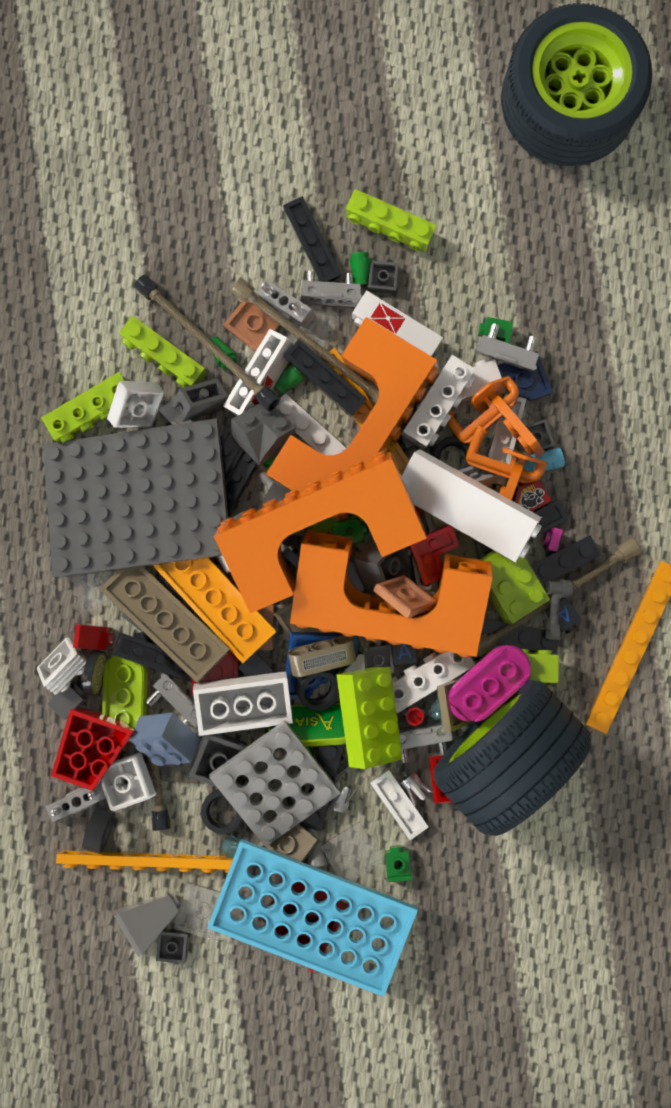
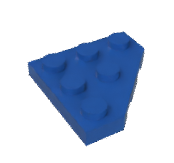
M290 632L288 652L296 647L344 635L342 633ZM357 635L353 636L355 655L357 654L359 640ZM287 656L286 675L290 699H299L295 692L297 677L292 675L289 656ZM338 667V668H335V669H331V670H332V671L334 672V674L336 675V674L338 673V670H339L341 667ZM323 676L312 679L306 685V696L310 697L314 694L313 691L322 683H327L329 679Z

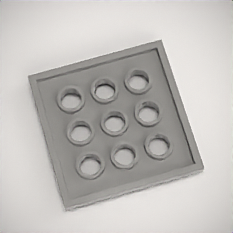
M285 720L209 775L212 782L265 847L340 794L339 788ZM277 748H284L287 751L286 755L282 758L276 757L273 752ZM259 761H263L268 765L264 771H258L254 766ZM296 765L301 770L297 775H290L287 772L288 768ZM240 775H245L249 778V781L244 785H240L236 782V778ZM273 779H278L282 782L281 786L277 789L271 788L268 784ZM305 783L314 785V789L309 793L303 792L301 787ZM253 793H260L263 798L259 802H253L250 796ZM289 796L296 800L291 806H286L282 802L284 798ZM268 810H273L277 815L274 819H266L264 813Z

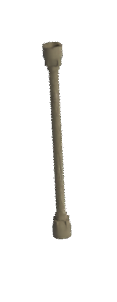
M242 277L238 279L230 290L232 294L244 303L246 301L251 304L255 303V306L260 310L262 309L264 313L269 314V317L271 316L273 320H276L283 328L285 327L297 339L299 338L304 344L306 343L315 353L322 356L329 364L331 363L338 371L340 370L342 374H345L347 378L354 381L361 389L363 388L368 393V396L372 398L371 402L373 404L377 403L379 397L378 388L375 386L371 387V384L369 385L367 381H364L362 377L355 374L348 366L346 367L339 359L337 360L335 356L330 355V352L328 353L316 341L314 342L310 336L305 335L293 323L291 324L287 318H284L279 312L277 313L273 307L263 302L258 297V294L254 292L255 288Z
M630 538L616 547L617 551L610 558L584 573L577 580L572 581L573 591L614 564L621 561L626 563L640 554L641 548L633 538ZM551 596L549 601L515 623H508L505 627L500 628L498 632L481 635L477 656L479 658L483 657L495 648L494 645L498 643L501 637L503 638L506 634L508 635L518 626L520 627L523 623L528 622L530 618L532 619L535 615L537 616L540 612L549 608Z

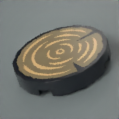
M95 650L86 661L83 673L87 676V681L82 682L83 691L86 695L97 696L102 689L104 668L107 662L105 651Z

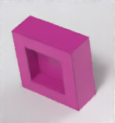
M552 528L549 532L546 531L542 543L546 545L544 551L557 552L563 530Z

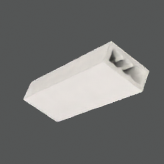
M421 449L413 453L402 475L414 505L514 562L519 557L524 558L531 547L527 544L531 536L536 538L542 527L539 525L542 517Z

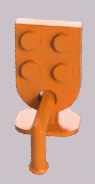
M510 376L489 382L472 397V405L479 413H484L465 429L457 422L453 411L448 413L451 415V418L447 425L462 443H471L478 424L487 430L503 416L505 419L503 421L504 425L514 438H517L529 455L534 453L539 458L545 453L537 439L511 410L517 402L519 388ZM507 389L510 393L502 399L501 397Z
M479 424L477 425L478 428L472 437L466 454V461L471 466L509 478L507 486H502L499 494L512 500L518 482L529 483L542 478L548 462L531 455L503 447V452L513 455L510 464L478 454L481 442L485 434L489 432ZM526 460L537 463L534 472L523 469Z

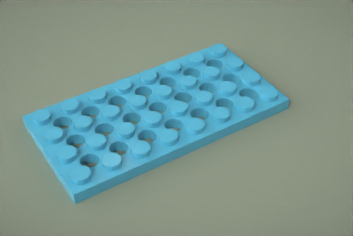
M241 839L207 928L384 997L418 912V907ZM250 865H257L261 869V873L256 876L251 875L248 867ZM278 873L283 877V882L274 884L271 882L270 876ZM295 882H301L304 884L305 890L297 893L293 890L292 885ZM247 886L251 888L253 894L250 897H244L240 893V888ZM324 891L327 894V899L324 901L316 900L314 897L315 892ZM270 895L274 898L275 903L267 906L262 902V897ZM340 899H345L349 902L350 906L345 910H341L337 907L336 903ZM286 904H293L296 906L297 911L294 914H288L284 911V906ZM240 908L244 912V917L240 919L235 918L232 915V910ZM368 908L372 914L369 918H362L358 914L359 910ZM314 912L319 916V920L311 923L306 919V915ZM256 917H263L267 924L264 927H258L254 924L253 920ZM383 917H391L394 920L393 925L390 927L383 926L380 922ZM331 921H337L340 923L341 928L338 931H331L328 928V924ZM283 925L287 927L289 932L281 936L277 934L275 929L277 926ZM360 930L363 933V937L359 940H354L350 936L351 931ZM301 934H306L310 937L311 941L308 944H301L297 937ZM381 938L386 944L383 948H375L372 945L373 940ZM322 943H329L333 949L329 953H324L320 950L319 946ZM346 951H350L355 955V958L352 961H345L341 955ZM367 960H373L376 962L377 967L373 970H368L364 967V963Z

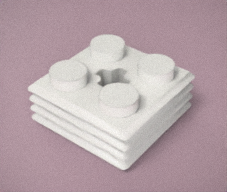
M119 381L107 420L116 428H152L164 390H162V387L157 382Z
M69 637L65 638L37 667V672L43 686L50 689V692H53L54 695L68 689L71 680L76 675H81L84 672L87 661L80 648H73L74 642Z
M141 752L114 761L100 781L111 811H117L137 804L156 795ZM127 779L129 784H125L124 780Z

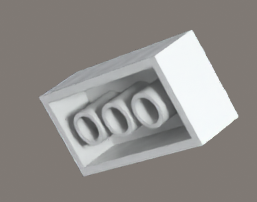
M286 671L194 684L193 694L199 736L275 726L284 720L288 724L293 723Z

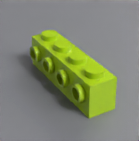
M354 189L346 207L345 218H348L350 222L364 225L372 232L382 233L395 242L407 244L415 251L426 253L435 234L436 224L357 189Z
M134 316L130 317L119 332L123 339L122 343L130 350L137 349L141 352L140 357L148 363L155 362L159 365L157 368L166 376L170 374L177 379L175 382L182 388L201 383L207 375L204 367Z
M120 372L41 417L54 441L65 443L69 440H74L75 434L80 431L82 433L88 432L94 428L93 424L97 421L107 420L119 381H125Z

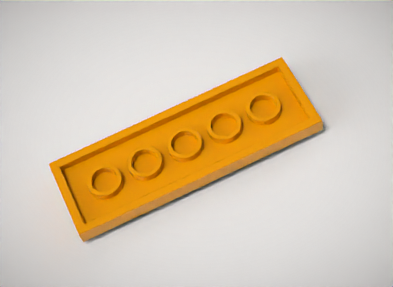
M210 558L153 565L242 663H245L277 632L258 610L253 613L249 612L239 589Z

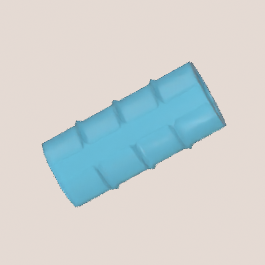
M560 448L545 451L538 458L548 462L545 471L565 466L563 453ZM526 460L523 469L534 472L537 463Z

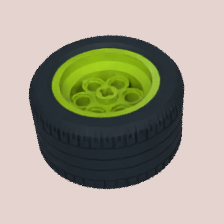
M573 3L572 5L559 6L537 17L523 31L516 42L503 81L501 106L504 120L513 138L525 151L527 150L535 158L544 160L543 162H548L549 164L567 167L581 166L598 161L614 151L624 141L643 110L652 85V63L649 50L638 30L627 19L625 20L620 14H616L617 12H612L611 9L608 10V8H603V6L590 5L589 3ZM550 87H554V88H556L558 91H557V92H553V91H551L549 88H550ZM586 99L593 100L595 104L588 103ZM564 104H570L573 108H567Z
M528 680L489 717L482 721L474 722L450 746L434 768V782L479 832L485 835L498 836L510 831L533 815L568 782L584 762L591 749V735L583 723L561 702L546 684L541 681Z

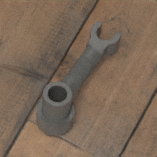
M571 580L547 581L545 584V592L547 595H551V609L546 629V639H560V625L558 624L560 598H570L572 596L573 584Z

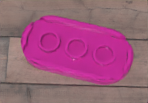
M511 645L499 646L489 652L452 686L449 693V702L453 714L466 722H478L489 717L529 680L531 665L526 653L520 648Z

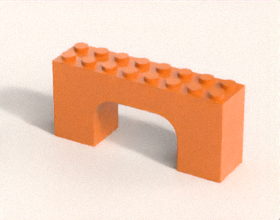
M366 317L341 357L346 367L348 366L351 370L371 381L379 388V397L374 408L348 448L336 455L321 454L290 435L266 475L290 491L298 489V492L307 488V484L315 480H319L321 483L329 479L328 475L341 470L344 473L350 470V466L356 462H369L372 460L373 455L385 451L386 454L389 453L390 450L388 448L392 442L396 443L402 435V426L404 423L408 424L415 414L413 409L416 404H421L427 395V392H425L429 384L433 385L438 378L439 368L437 359ZM339 513L332 517L342 522L343 519L347 520L351 513Z
M385 451L373 455L372 460L369 462H356L350 466V470L344 473L341 470L328 475L329 479L321 483L319 480H315L307 484L305 490L298 492V489L286 493L285 498L277 501L276 498L269 500L263 504L264 507L257 511L255 508H251L243 512L242 516L236 520L231 517L220 523L221 526L217 527L218 530L214 535V539L250 613L294 595L296 581L282 553L281 542L287 536L334 515L352 513L361 517L368 525L382 557L426 539L422 522L391 452L387 454Z
M307 530L301 544L290 624H295L299 628H318L326 633L332 631L340 632L348 637L355 635L363 636L371 641L385 640L393 645H400L402 643L411 645V647L416 649H423L425 647L434 649L439 653L453 652L461 657H477L493 578L492 562L445 554L440 585L435 595L432 596L437 601L435 608L407 619L380 596L361 592L353 586L348 575L353 538Z

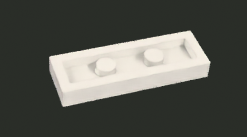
M389 769L370 782L409 840L428 828V825Z

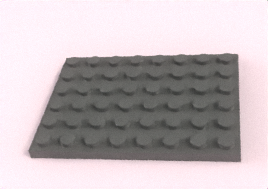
M217 418L69 440L65 443L43 444L52 574L54 578L223 556L214 539V535L218 530L217 527L221 526L220 523L228 519L220 427Z

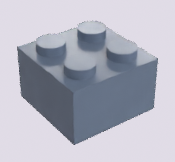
M173 713L140 716L134 728L135 731L129 739L138 751L145 753L151 759V762L158 766L191 763L201 740L197 734Z

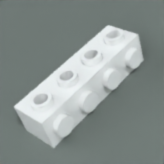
M452 355L404 429L402 436L424 450L428 445L432 447L439 437L436 433L440 425L445 427L451 418V415L448 413L452 406L457 408L463 399V396L460 394L464 387L469 389L474 382L475 377L472 375L475 369Z
M435 652L423 658L425 663L419 667H416L414 664L405 669V675L401 678L392 677L396 713L435 691L437 686L453 680L474 667L475 664L471 657H461L453 652L440 653L436 656Z

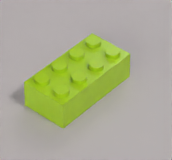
M370 667L337 674L349 767L368 769L402 760L390 667Z

